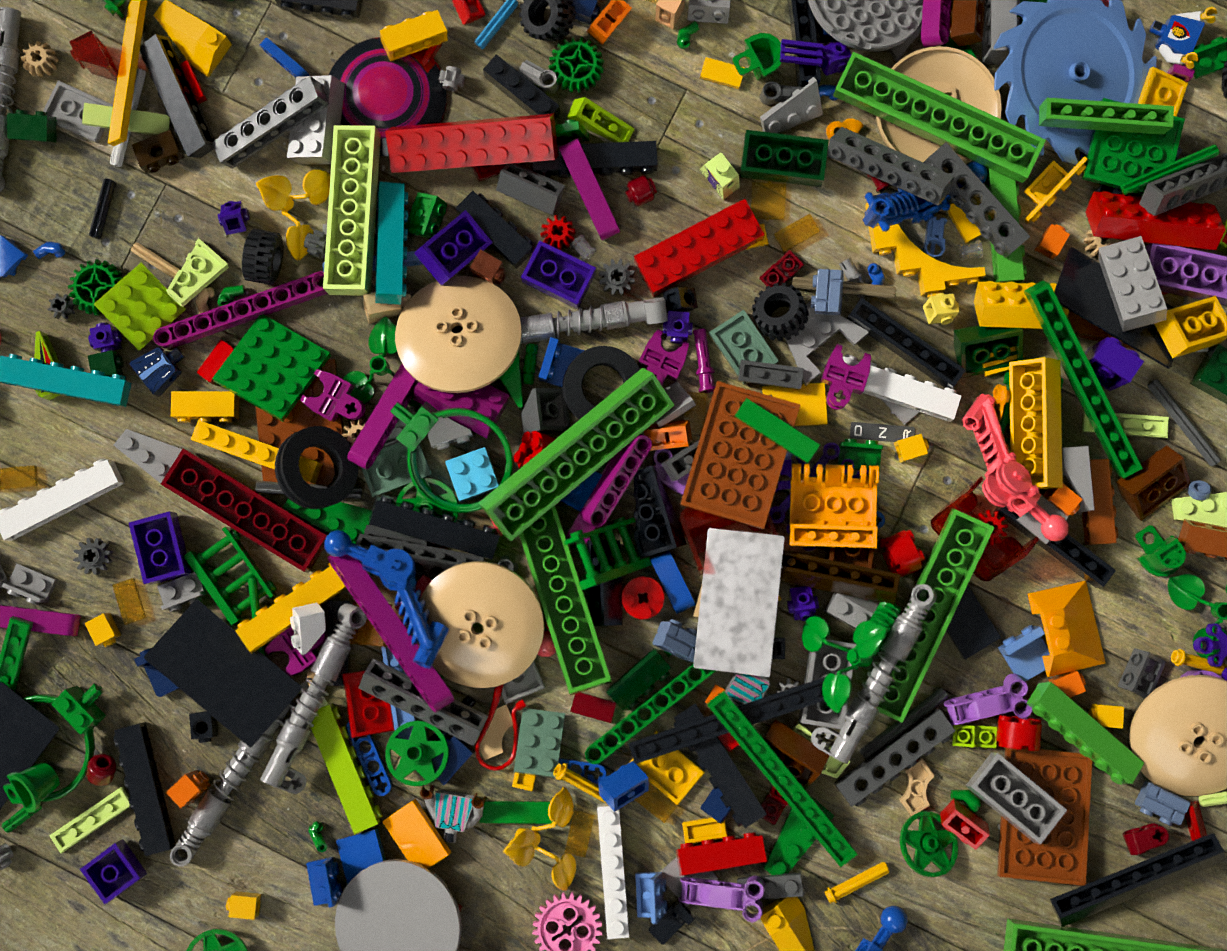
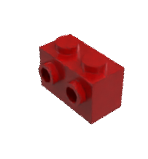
M955 798L940 813L942 826L975 850L990 836L988 823Z

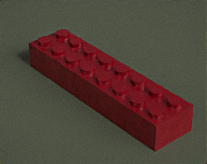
M184 448L181 450L161 482L162 486L303 572L309 573L325 548L324 541L328 534L264 495L257 493L254 489L190 450Z

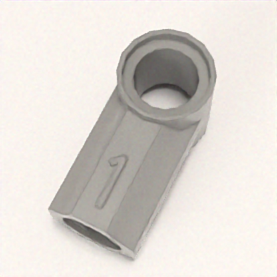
M527 59L521 64L519 73L536 87L540 88L542 92L552 95L558 91L557 76L553 71L545 70ZM547 80H553V83L550 85L544 84Z

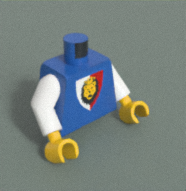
M1209 7L1205 12L1198 11L1172 15L1165 24L1156 20L1153 22L1149 32L1159 36L1155 47L1167 63L1186 64L1188 69L1194 68L1193 61H1198V55L1193 50L1205 25L1203 21L1206 19L1208 23H1214L1216 18L1210 15L1218 13L1216 8Z

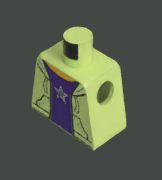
M721 152L700 168L702 174L723 200L740 188L739 174Z

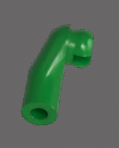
M696 21L678 31L677 45L679 48L686 49L690 46V36L700 30Z
M244 285L224 288L218 296V305L229 304L235 296L245 295Z
M951 790V800L955 798L957 801H965L969 810L972 812L979 811L981 801L971 790Z
M315 821L309 826L308 832L317 851L325 852L328 846L320 832L323 830V825Z

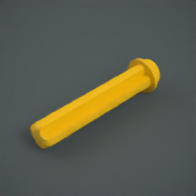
M1182 649L1174 650L1171 655V661L1176 666L1183 664L1222 675V671L1227 667V664L1224 663L1220 667H1212L1208 664L1207 659L1187 654Z
M558 764L555 767L553 775L557 780L563 779L606 803L599 796V786L568 769L566 764Z
M881 862L831 889L828 887L824 893L830 904L833 902L836 904V900L890 872L885 862Z

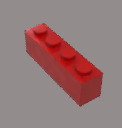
M756 832L743 834V839H735L734 835L722 837L723 842L714 843V839L701 841L702 845L693 847V842L680 844L681 849H676L680 876L767 862L763 836H756Z

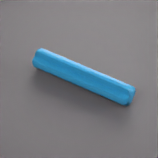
M517 0L505 1L476 38L475 44L477 47L484 49L518 6Z

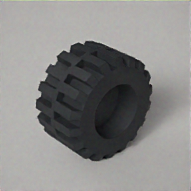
M524 0V3L520 4L522 10L519 13V17L522 18L520 24L524 26V32L528 33L532 38L543 41L556 42L557 40L564 39L563 35L567 36L570 33L568 31L569 28L572 29L574 26L572 21L575 20L576 15H573V12L576 10L575 6L571 5L573 0ZM550 5V18L545 24L544 12L547 6Z
M259 229L250 231L242 253V272L246 281L273 285L277 280L284 252L280 233Z
M775 283L773 287H765L766 290L764 292L761 290L758 293L759 297L754 299L755 304L752 305V314L763 335L769 336L771 340L777 338L778 341H783V338L790 340L792 335H795V337L799 335L798 331L804 330V323L808 322L807 316L809 315L801 292L798 289L796 290L793 285L788 287L787 283H782L781 286ZM785 306L790 307L784 316L778 318L771 317L776 309Z

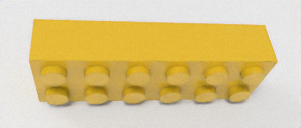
M1043 357L1009 362L1010 453H1015L1016 462L1027 469L1031 476L1032 485L1037 486L1039 489L1063 488L1060 360Z

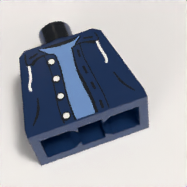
M158 347L131 361L129 364L150 392L160 397L181 375L182 372L176 363L185 356L177 347L168 354L164 349Z

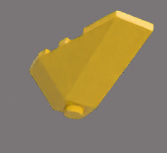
M164 0L153 15L191 66L208 78L232 46L224 34L168 0Z
M798 897L779 898L763 908L760 920L779 951H815L805 908Z

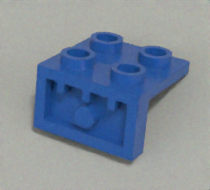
M550 337L539 373V380L563 387V379L568 366L585 350L561 344L559 339Z
M333 857L307 862L314 906L328 903L329 908L334 907L339 902L343 893L341 883L338 884L336 876L339 875L338 863L334 862Z

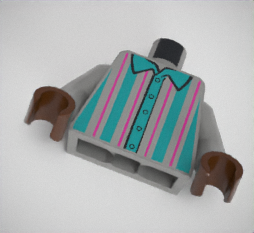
M734 673L725 692L739 706L771 695L766 692L770 681L768 677Z
M425 785L422 786L420 796L425 800L426 808L431 820L435 822V827L445 829L443 839L445 842L455 843L457 832H465L469 828H473L482 818L487 796L480 800L479 796H477L478 793L469 795L441 789L436 791L434 795V785H431L429 790L425 789Z

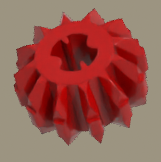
M554 215L555 221L547 218L548 225L542 224L541 226L544 230L540 233L541 237L545 238L543 242L546 244L550 243V246L553 247L557 245L559 250H562L561 245L569 248L568 241L574 242L575 239L572 235L576 233L575 229L571 228L573 225L572 221L566 223L565 216L560 221L558 215ZM555 230H557L558 232L561 231L562 235H561V236H559L558 234L555 235L554 231H555Z
M990 510L985 511V516L981 512L978 513L980 521L986 524L989 522L991 526L995 527L988 540L989 546L994 545V540L997 543H1001L1002 540L999 535L1007 536V533L1002 531V529L1008 528V524H1001L1005 517L1002 516L997 519L998 511H994L992 516Z

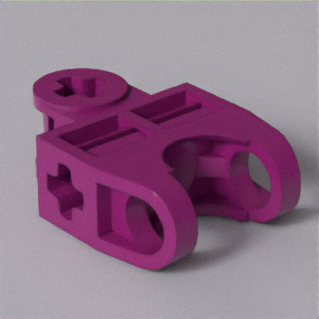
M658 329L646 344L638 365L654 373L663 386L666 378L677 381L685 363L689 343L684 341L682 346L676 351L667 352L661 346L663 331Z
M836 345L826 363L821 378L822 383L830 385L826 398L830 408L840 410L850 401L852 392L859 395L864 392L870 372L871 354L864 353L861 361L857 365L851 366L843 360V353H841L843 345ZM837 393L840 394V402L836 401L835 396L837 395Z
M316 369L314 375L320 377L319 380L324 385L323 393L318 397H307L302 394L300 400L313 412L332 422L336 421L339 414L351 420L361 419L365 414L366 408L362 401L350 395L355 385L334 374ZM351 405L355 406L356 412H352L349 409Z
M291 626L279 634L264 651L267 656L276 651L286 652L289 656V664L284 672L292 677L305 671L315 663L319 655L316 649L326 642V626L325 632L305 655H301L298 649L292 645L291 637L294 635V629Z

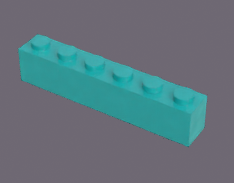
M379 182L375 303L401 305L402 297H406V284H403V278H406L407 265H403V259H407V247H403V241H407L408 229L404 228V223H407L408 210H404V204L408 205V192H404L405 184Z
M9 354V357L0 356V383L115 406H127L132 383L126 381L125 376L112 374V377L104 376L105 372L97 370L87 373L84 372V368L71 366V369L63 368V364L50 362V365L43 364V360L30 358L29 361L22 360V356Z

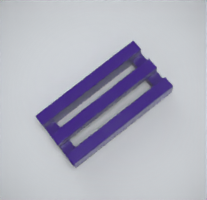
M782 39L780 62L821 66L823 44ZM785 53L796 54L800 56H814L817 57V59L785 56Z

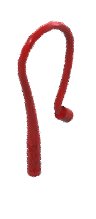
M504 684L494 688L488 718L475 746L476 758L480 765L493 771L508 767L515 759L518 745L516 712L518 709L520 711L527 707L522 699L515 703L516 706L512 710L514 743L509 760L503 765L496 767L485 763L480 756V743L493 719Z

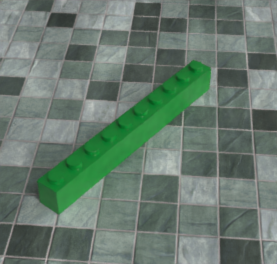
M1042 280L1024 290L1115 473L1124 479L1143 469L1050 283Z

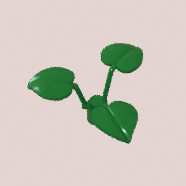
M383 317L375 325L369 336L368 345L371 352L379 354L370 360L369 366L371 370L369 371V379L360 371H352L343 378L355 385L350 395L364 404L370 401L374 395V388L370 385L374 374L383 376L388 373L393 377L395 375L390 370L389 363L384 359L387 353H397L395 342L396 326L387 317ZM413 397L408 404L413 407L422 406V404L414 401Z
M1183 574L1169 578L1168 593L1176 606L1184 610H1192L1196 607L1198 601L1211 607V614L1217 618L1215 623L1220 624L1223 620H1227L1226 602L1211 603L1200 598L1205 593V586L1199 577L1192 574ZM1206 628L1198 630L1193 637V643L1198 637H1209L1213 641H1219L1215 636H1209L1206 633ZM1213 649L1209 654H1197L1207 659L1210 654H1216L1219 649Z
M812 616L806 619L802 630L804 647L808 651L817 652L824 643L848 652L847 660L852 665L839 670L837 675L830 673L824 679L822 686L823 697L826 704L834 712L841 713L852 691V683L849 677L843 673L858 670L859 666L868 667L871 665L873 655L887 634V627L871 621L861 622L856 627L853 635L856 646L853 649H849L826 640L830 633V627L823 618Z

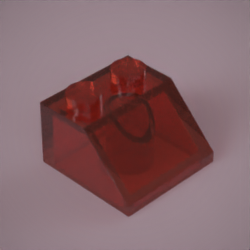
M92 30L69 41L72 47L70 53L83 69L87 68L94 75L117 82L118 70L106 46Z

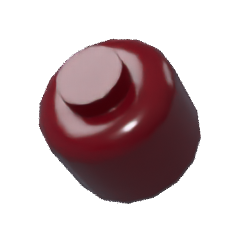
M646 176L629 181L627 184L628 190L625 191L629 203L633 202L636 206H641L654 200V194L657 193L652 179H648Z
M98 754L92 757L87 766L86 776L88 781L96 786H104L112 782L117 766L115 760L107 754Z

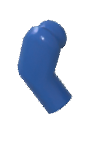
M820 85L818 87L820 98L822 96H829L830 100L838 99L833 96L836 86Z
M49 241L35 249L33 253L38 259L49 253H54L57 258H60L66 251L62 248V244Z
M876 263L870 264L868 266V273L872 280L871 284L883 285L885 276L881 267Z

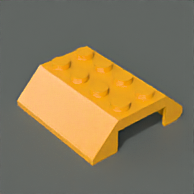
M792 464L790 545L877 548L878 526H876L879 466H869L868 475H866V465H861L860 478H852L854 473L852 465L847 466V475H844V465L826 464L825 474H823V464H818L816 468L817 477H809V464H804V474L801 473V464Z

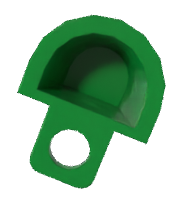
M768 33L753 35L744 40L746 44L745 51L734 56L732 59L739 75L743 76L753 71L756 79L760 80L780 67L782 63L780 62L781 42L777 37ZM745 57L750 67L742 68L739 65L741 58Z
M1152 525L1136 533L1135 538L1145 552L1137 560L1149 574L1169 576L1175 573L1184 563L1186 552L1178 538L1171 535L1163 541ZM1146 532L1153 534L1154 541L1152 544H1146L1143 541V535Z
M40 763L22 772L8 774L7 777L11 784H5L3 789L11 803L22 804L27 813H32L40 808L41 802L59 786L60 782L58 775L50 765Z

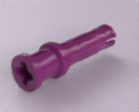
M696 329L693 331L699 368L696 372L700 382L698 390L699 393L714 392L713 374L715 370L711 367L706 329Z

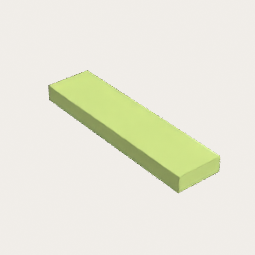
M84 103L82 125L110 129L113 107ZM131 110L128 131L157 135L169 130L170 118L165 114Z
M1083 411L1082 432L1095 433L1086 413ZM1115 413L1127 436L1168 438L1169 417Z
M122 786L49 835L59 852H65L130 808V795Z

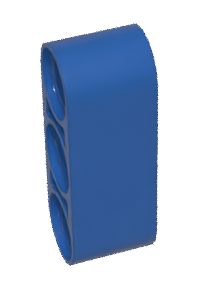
M668 550L650 559L676 614L695 606L696 604L670 551Z

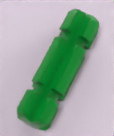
M536 344L526 345L527 355H525L523 371L525 374L522 377L523 384L532 385L534 382L533 374L535 373L537 358L535 354H537L538 350Z
M40 804V808L32 813H27L23 807L11 819L2 823V828L6 833L12 832L17 826H20L33 816L34 813L42 809V805Z

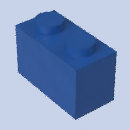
M631 761L627 765L621 766L611 775L603 777L598 782L599 796L616 812L649 791V777L634 761Z

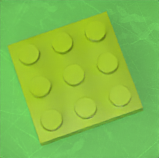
M142 262L94 303L96 308L139 351L153 339L154 332L157 329L169 325L186 310L185 307L180 306L168 295L167 288Z

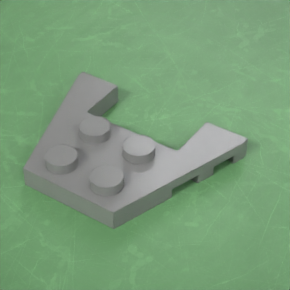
M811 301L806 304L809 315L807 316L808 322L804 323V330H799V335L796 337L792 335L790 340L785 338L796 366L804 368L802 380L806 386L821 374L808 358L809 355L838 331L853 346L863 340L869 333L864 328L841 315L816 314L815 308H811Z

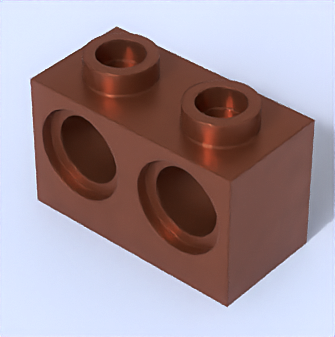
M480 249L470 266L473 276L486 280L496 286L497 284L501 285L506 277L503 262Z

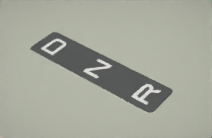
M851 422L850 438L896 442L915 436V427Z

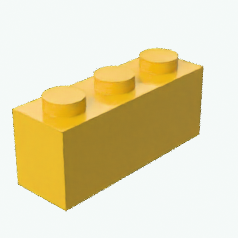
M438 10L427 11L421 16L407 18L399 24L388 25L379 30L381 42L390 61L448 41L447 29Z
M171 391V417L178 419V422L190 423L191 419H198L206 423H211V419H219V422L231 423L232 419H239V396L231 391Z

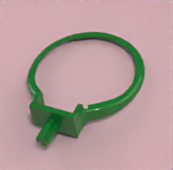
M427 401L415 415L399 402L391 409L390 412L406 424L396 439L407 447V464L411 480L420 494L433 505L457 513L474 512L483 509L479 504L480 501L471 504H454L444 501L435 496L421 479L417 465V450L415 448L436 424L440 416L442 418L467 416L488 425L497 434L505 450L506 466L500 485L512 476L513 454L510 443L499 426L481 413L466 408H448L438 411Z
M96 683L86 693L79 686L65 689L59 696L38 694L24 698L30 704L37 702L51 703L80 735L84 734L85 759L77 777L65 788L52 792L42 802L56 800L69 794L80 784L86 775L88 762L94 756L95 751L93 728L106 716L94 703L104 692L103 688Z

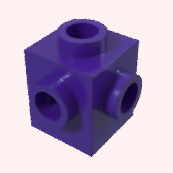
M840 42L829 43L823 46L822 65L820 68L825 76L844 72L851 57V51Z
M229 201L221 205L218 220L220 225L224 227L226 235L247 231V220H250L248 209L243 207L242 201Z
M668 311V321L663 322V333H666V339L670 340L671 343L680 344L683 341H687L688 335H692L693 323L689 322V312Z
M104 322L96 324V327L89 329L90 335L88 340L93 349L101 353L122 349L121 333L116 327Z
M802 586L789 589L790 601H787L789 614L793 613L794 621H806L807 618L815 616L816 609H819L817 596L812 594L811 587Z

